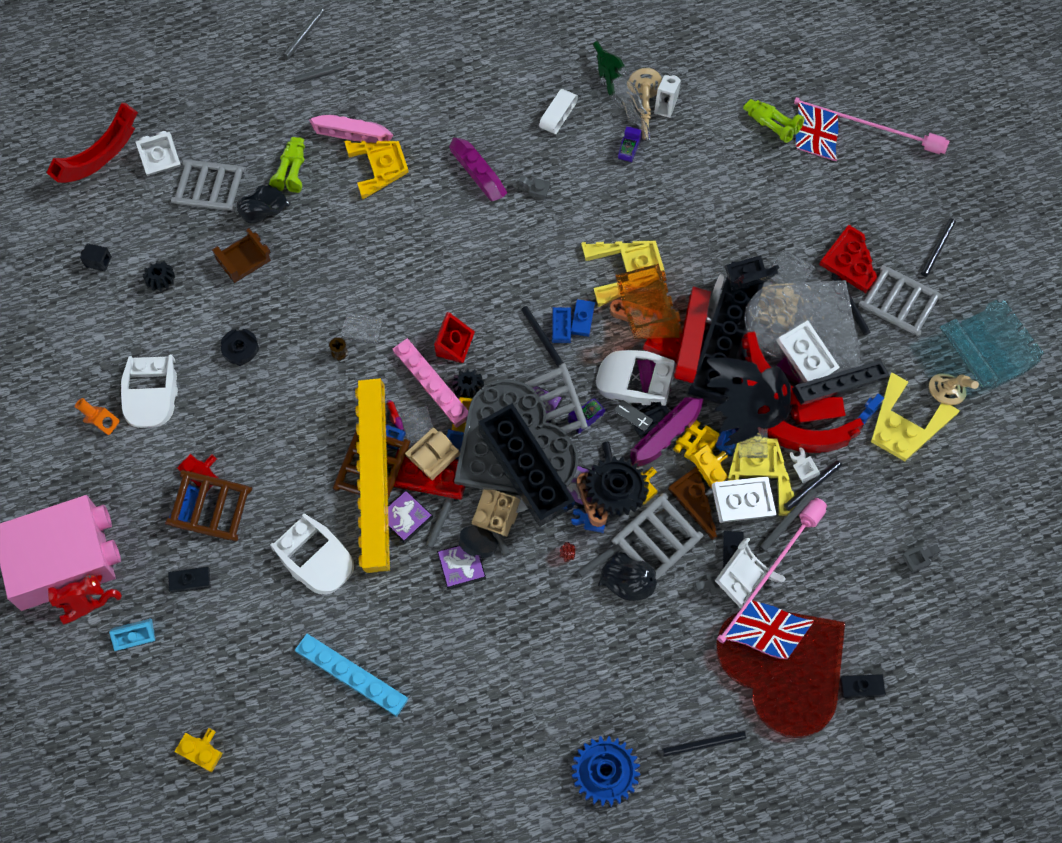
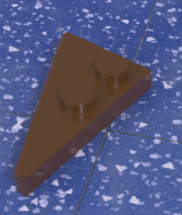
M696 466L670 485L668 490L708 536L714 540L717 538L716 527L710 513L711 509L705 494L704 483H702L700 471Z

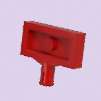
M190 454L177 469L180 472L184 470L218 478L210 469L212 464L218 459L211 454L205 462H202ZM191 480L200 488L202 482Z

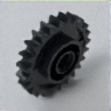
M613 456L612 461L606 457L604 462L599 460L597 465L593 464L592 470H589L585 481L587 483L585 490H588L587 497H592L591 504L597 503L596 509L603 507V513L609 510L611 516H613L614 512H617L619 517H621L622 512L629 515L630 510L635 513L637 507H642L649 492V489H647L649 482H646L647 475H641L643 469H636L637 463L631 465V459L624 462L623 457L617 460L615 456Z

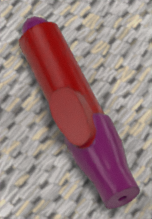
M388 400L386 405L390 412V421L397 429L404 431L402 420L394 402Z

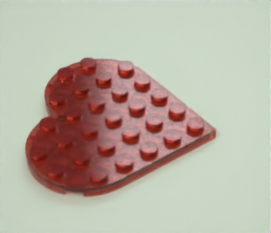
M788 612L800 618L814 620L788 659L767 655L742 643L730 640L721 643L717 640L716 653L722 669L733 681L752 689L755 711L769 729L785 737L805 738L818 733L830 722L837 707L845 622ZM737 613L733 614L723 623L718 636L724 633Z

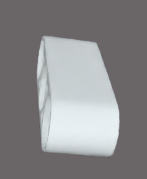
M560 89L542 116L539 127L557 134L576 105L578 95Z

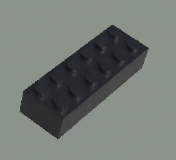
M513 403L478 421L479 432L539 527L574 508V498Z

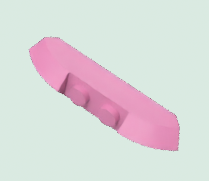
M321 115L309 119L316 134L358 142L365 141L366 143L390 141L393 137V134L388 129L374 122H365L343 116L339 117L338 115Z

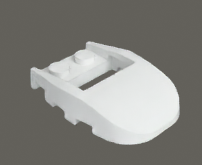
M615 351L606 356L602 361L596 377V386L602 396L611 400H624L630 405L632 403L651 405V402H661L663 406H666L676 363L674 360L648 351ZM636 358L648 359L656 363L648 393L627 390Z
M173 355L168 357H128L121 379V400L125 420L131 426L137 428L158 427L165 424L171 418L175 407V397L178 393L176 384L177 373L173 365L176 362ZM166 376L165 388L129 389L130 378Z
M303 514L302 518L275 543L270 544L272 550L277 553L281 562L292 576L318 594L335 592L350 578L354 570L352 556L327 527L306 514ZM319 531L329 541L303 566H297L290 557Z

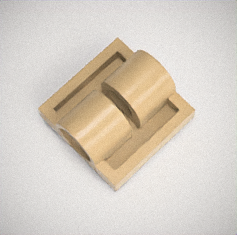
M433 427L405 454L421 471L433 480L460 455V452L452 445L446 435L441 431L438 432Z

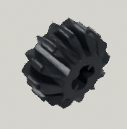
M156 261L155 264L150 263L149 268H144L143 279L148 288L151 287L153 291L158 289L162 292L164 287L169 290L168 284H174L175 273L172 266L167 265L165 261L162 263Z
M468 368L466 372L459 370V375H454L452 388H454V394L459 395V398L465 396L467 398H470V396L474 397L484 386L482 375L477 374L475 369L472 372Z

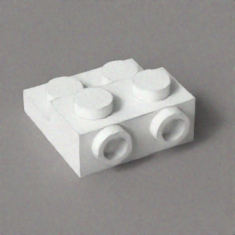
M162 131L157 133L156 136H145L136 141L147 176L181 166L170 132Z

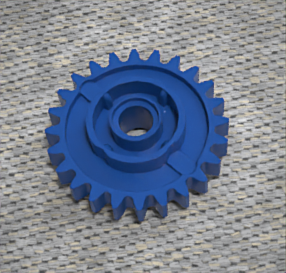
M599 736V742H595L592 738L591 745L589 746L584 743L585 750L578 749L577 753L580 757H574L573 759L577 765H572V770L576 771V773L572 774V778L578 779L574 786L581 787L579 794L586 793V801L593 798V805L600 801L602 807H604L605 802H608L610 807H612L614 800L620 805L621 797L628 800L627 792L634 793L635 790L632 785L638 786L639 782L634 779L640 777V773L635 771L640 768V764L634 763L637 760V756H631L632 748L625 749L626 742L619 745V738L614 742H611L610 736H608L606 741H603V738ZM602 767H609L612 773L609 776H604L600 773V769Z

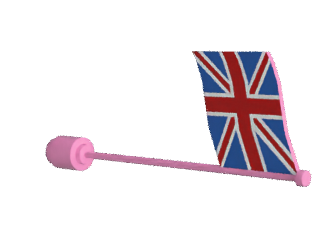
M796 98L794 104L798 105V114L805 118L802 128L795 137L797 149L836 162V142L839 130L838 116L921 141L922 146H925L924 150L939 155L940 153L945 154L949 144V140L936 134L929 133V136L925 135L924 138L803 102L799 100L800 98Z
M814 498L799 515L802 526L724 633L717 637L719 642L724 643L726 640L748 645L780 659L789 658L814 620L800 618L777 607L752 600L804 528L816 527L825 515L827 505L823 500Z

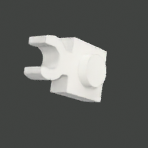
M799 448L801 455L796 457L791 452L790 457L796 463L793 467L802 483H805L819 476L820 472L810 456L806 458L804 449Z

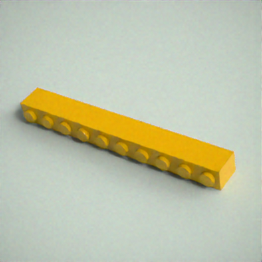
M381 378L359 380L358 387L355 388L356 399H358L356 416L359 417V423L356 424L359 442L356 443L357 453L360 454V460H357V470L360 472V479H357L360 498H358L357 502L359 510L361 509V517H358L361 536L358 537L359 547L362 548V555H359V566L366 573L390 571L385 385Z

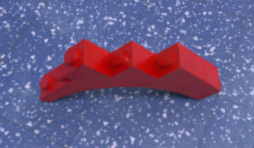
M747 332L744 338H742V346L744 350L746 349L747 353L745 361L756 364L760 373H763L771 367L759 348L756 333ZM747 380L748 386H754L758 383L752 380ZM785 384L782 387V392L784 396L787 395V387ZM791 386L790 406L793 405L791 415L796 424L846 416L843 397H827L800 405L792 391L793 386ZM778 393L774 394L775 399H778Z

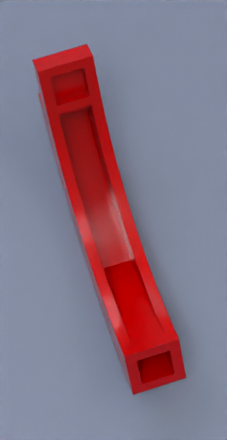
M121 103L111 125L97 142L77 155L67 158H53L46 173L58 183H66L83 179L97 172L114 158L128 142L135 130L132 124L138 112L127 103Z
M763 406L758 409V414L767 413L770 410L767 406ZM858 418L835 429L812 431L797 428L782 421L770 429L760 427L757 429L765 438L777 439L779 446L799 452V448H803L806 453H822L848 446L850 440L861 433L860 431L864 423Z

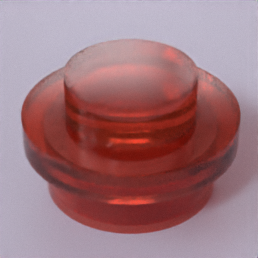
M565 542L564 546L560 548V557L563 558L564 562H569V560H574L575 545L569 542Z

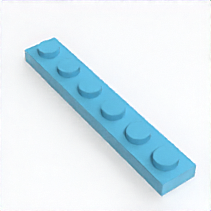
M309 634L304 636L295 649L296 653L396 717L409 700L405 695Z

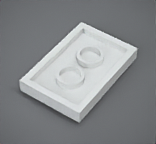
M808 320L776 340L803 382L828 376L840 368Z
M768 477L723 481L712 484L720 523L766 518L776 515Z

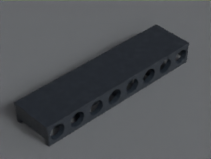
M728 276L726 277L698 362L695 379L691 383L688 394L720 405L727 400L728 396L726 393L730 391L728 388L707 386L710 383V379L721 375L707 362V359L732 358L740 360L743 351L742 338L749 332L764 282L732 291Z

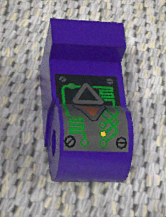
M626 126L618 159L628 162L633 161L641 140L642 130Z
M591 399L581 407L588 427L596 422L606 411L596 399ZM575 411L568 414L569 424L578 421ZM579 428L576 429V432L579 434L585 429Z

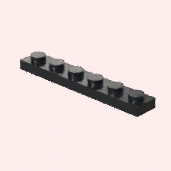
M879 360L797 384L792 388V391L800 405H804L886 380L890 375L882 361Z

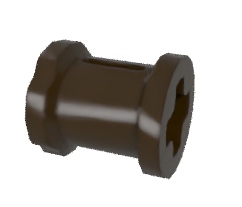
M333 338L329 343L332 357L338 361L344 360L348 356L346 343L342 338Z

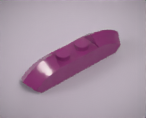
M453 137L449 146L452 154L488 199L495 201L503 198L507 194L506 189L478 151L467 140Z
M685 397L630 450L632 465L636 463L638 464L637 466L646 465L662 455L661 450L667 448L671 444V440L685 430V426L690 428L696 421L703 399Z

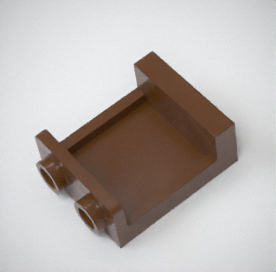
M250 228L246 229L247 236L221 251L218 246L212 249L215 259L234 283L271 261L269 248L266 244H261L259 235L256 232L253 233Z

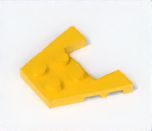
M344 141L349 158L367 154L374 174L373 179L357 183L362 199L367 198L409 173L399 141H377L376 143H366L365 141L351 143V141Z

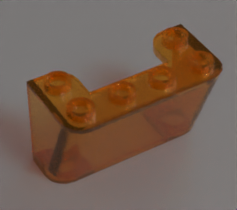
M659 264L615 275L619 294L634 339L680 338L679 334H682L681 325L678 323L681 322L678 311L671 308L673 302L671 296L666 294L669 292L666 282L664 283V281H667L664 270H660Z

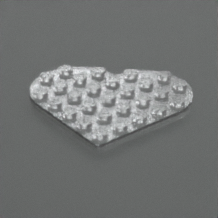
M846 280L773 284L759 290L748 303L745 312L746 329L748 332L756 333L758 345L766 350V353L775 357L787 358L776 340L808 320L840 367L831 374L860 366V350ZM788 359V363L792 372L797 378L801 379V377L799 376V374L797 373V371Z

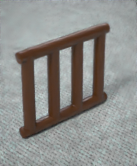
M356 431L335 480L333 490L339 491L342 489L360 495L357 486L343 482L347 471L360 475L357 466L351 464L354 454L360 455L357 453L356 443L359 442V435H357ZM386 436V444L400 448L396 458L387 456V464L393 466L390 475L387 476L388 499L406 456L405 453L408 451L411 442L408 439L401 441Z
M182 470L180 473L182 480L173 510L165 524L237 542L239 523L247 495L251 493L252 487ZM194 480L202 483L189 523L178 520L189 481ZM210 484L221 487L210 526L206 527L197 524ZM230 489L238 491L240 494L229 532L217 528L227 493Z

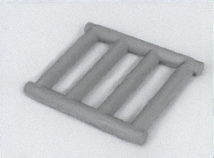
M183 160L184 169L175 197L171 198V203L228 211L235 210L233 203L242 173H245L246 167ZM191 168H201L192 199L182 198ZM208 169L218 170L209 201L199 200ZM225 171L235 172L227 202H216Z
M882 265L880 268L881 273L864 301L861 300L858 306L919 337L922 332L920 329L937 300L940 301L943 294ZM887 275L897 279V282L879 309L870 303ZM905 283L914 289L898 317L887 313ZM920 292H923L931 297L913 326L905 322L904 319Z
M565 363L559 365V368L525 382V384L533 388L562 375L565 386L539 397L545 403L568 393L571 403L546 413V422L575 411L578 421L563 426L561 429L569 433L579 428H588Z
M665 493L654 500L611 540L615 545L618 544L631 559L644 561L624 539L633 531L662 563L655 570L656 580L704 536L700 531L696 532L671 505ZM661 505L691 537L685 544L682 545L654 515L653 512ZM646 518L677 550L669 558L639 527Z

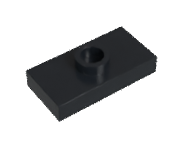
M723 531V568L737 551L739 544L744 540V532Z
M201 567L168 572L169 592L175 593L211 588L210 568Z
M883 674L840 677L842 698L884 697L886 695Z

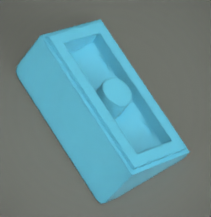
M152 619L115 627L109 631L114 651L155 641Z

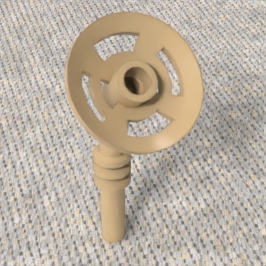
M651 68L636 70L628 80L630 93L642 99V116L640 117L642 119V139H649V119H651V116H649L651 115L649 98L657 95L658 87L655 90V81H658V87L662 81L660 74ZM642 74H650V75H652V77H651V78H641L640 75H642ZM634 80H636L635 89L632 87Z
M942 373L931 378L929 391L937 401L946 405H957L963 402L966 397L965 387L976 389L979 383L963 374L955 377ZM935 382H938L937 387L939 392L935 388ZM945 394H947V395H954V394H955V396H956L957 398L951 399V398H946V397H944V396H945Z

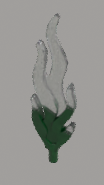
M595 41L593 47L597 52L596 57L601 83L607 85L609 97L617 108L623 109L621 101L623 102L629 120L642 128L646 140L649 141L650 131L648 125L637 114L632 103L633 99L638 112L647 114L641 103L638 90L618 70L628 76L630 72L618 56L603 50L600 43Z

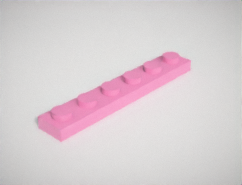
M408 338L394 347L393 352L454 426L457 428L466 422L468 416L466 407Z

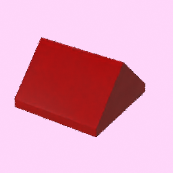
M447 312L434 343L436 356L464 363L475 331Z

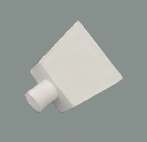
M664 75L658 87L654 114L671 117L681 79L677 76ZM665 97H669L668 103L664 102Z

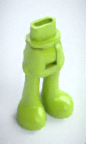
M750 99L744 105L743 110L747 111L748 115L753 117L762 126L772 129L780 136L783 142H790L794 134H798L805 120L804 116L797 114L790 119L776 110V107L759 100L755 102ZM772 119L778 121V122L781 123L783 126L777 124V123L774 122Z
M291 137L290 142H287L286 148L280 157V166L271 177L269 185L282 191L286 184V188L290 192L300 193L302 191V182L298 178V173L305 160L303 158L305 149L303 138ZM289 165L291 166V169L285 181V176Z

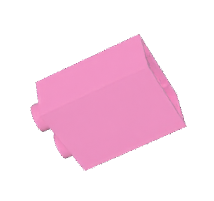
M84 495L0 523V567L8 600L23 611L49 602L48 588L61 589L69 583L81 581L88 574L94 576L102 575L100 584L116 579L112 565L120 563L121 557L115 541L110 540L106 542L104 529L112 527L111 518L106 506L96 507L90 498Z

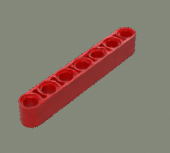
M692 287L674 379L689 383L694 382L711 295L709 290Z

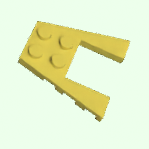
M618 241L612 244H604V242H596V244L581 243L586 261L621 253L628 280L594 288L598 307L665 275L656 241H632V243Z
M891 373L871 442L901 460L906 461L941 428L948 424L960 410L951 405L941 403L926 429L919 427L891 411L908 384V381Z
M749 438L737 443L727 481L739 480V477L777 478L779 516H787L791 510H786L784 504L794 497V492L790 486L789 476L784 466L778 440Z

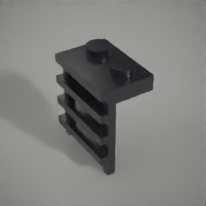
M761 255L724 266L732 291L767 282L771 277L778 274L777 270L779 269V265L765 269Z

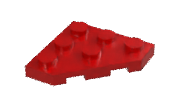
M848 225L820 261L819 265L837 274L841 279L864 293H867L875 282L877 275L871 264L872 259L869 249L866 247L864 233Z

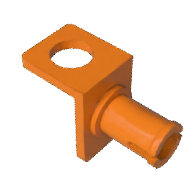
M84 398L79 399L75 404V408L86 415L83 419L84 423L94 424L107 435H110L120 422L106 408L92 406ZM106 417L112 420V425L109 428H105L102 424L103 419Z

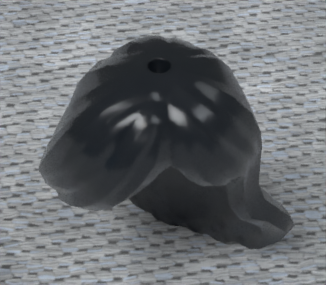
M271 185L258 186L253 193L241 197L237 201V211L247 223H257L268 215H278L284 207L290 206L286 196L278 188Z
M619 552L602 568L601 578L598 586L605 585L611 592L624 600L639 601L650 597L654 593L657 585L656 571L645 561H635L626 553Z

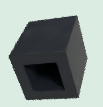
M89 243L86 244L80 254V259L86 268L104 272L112 258L107 247Z

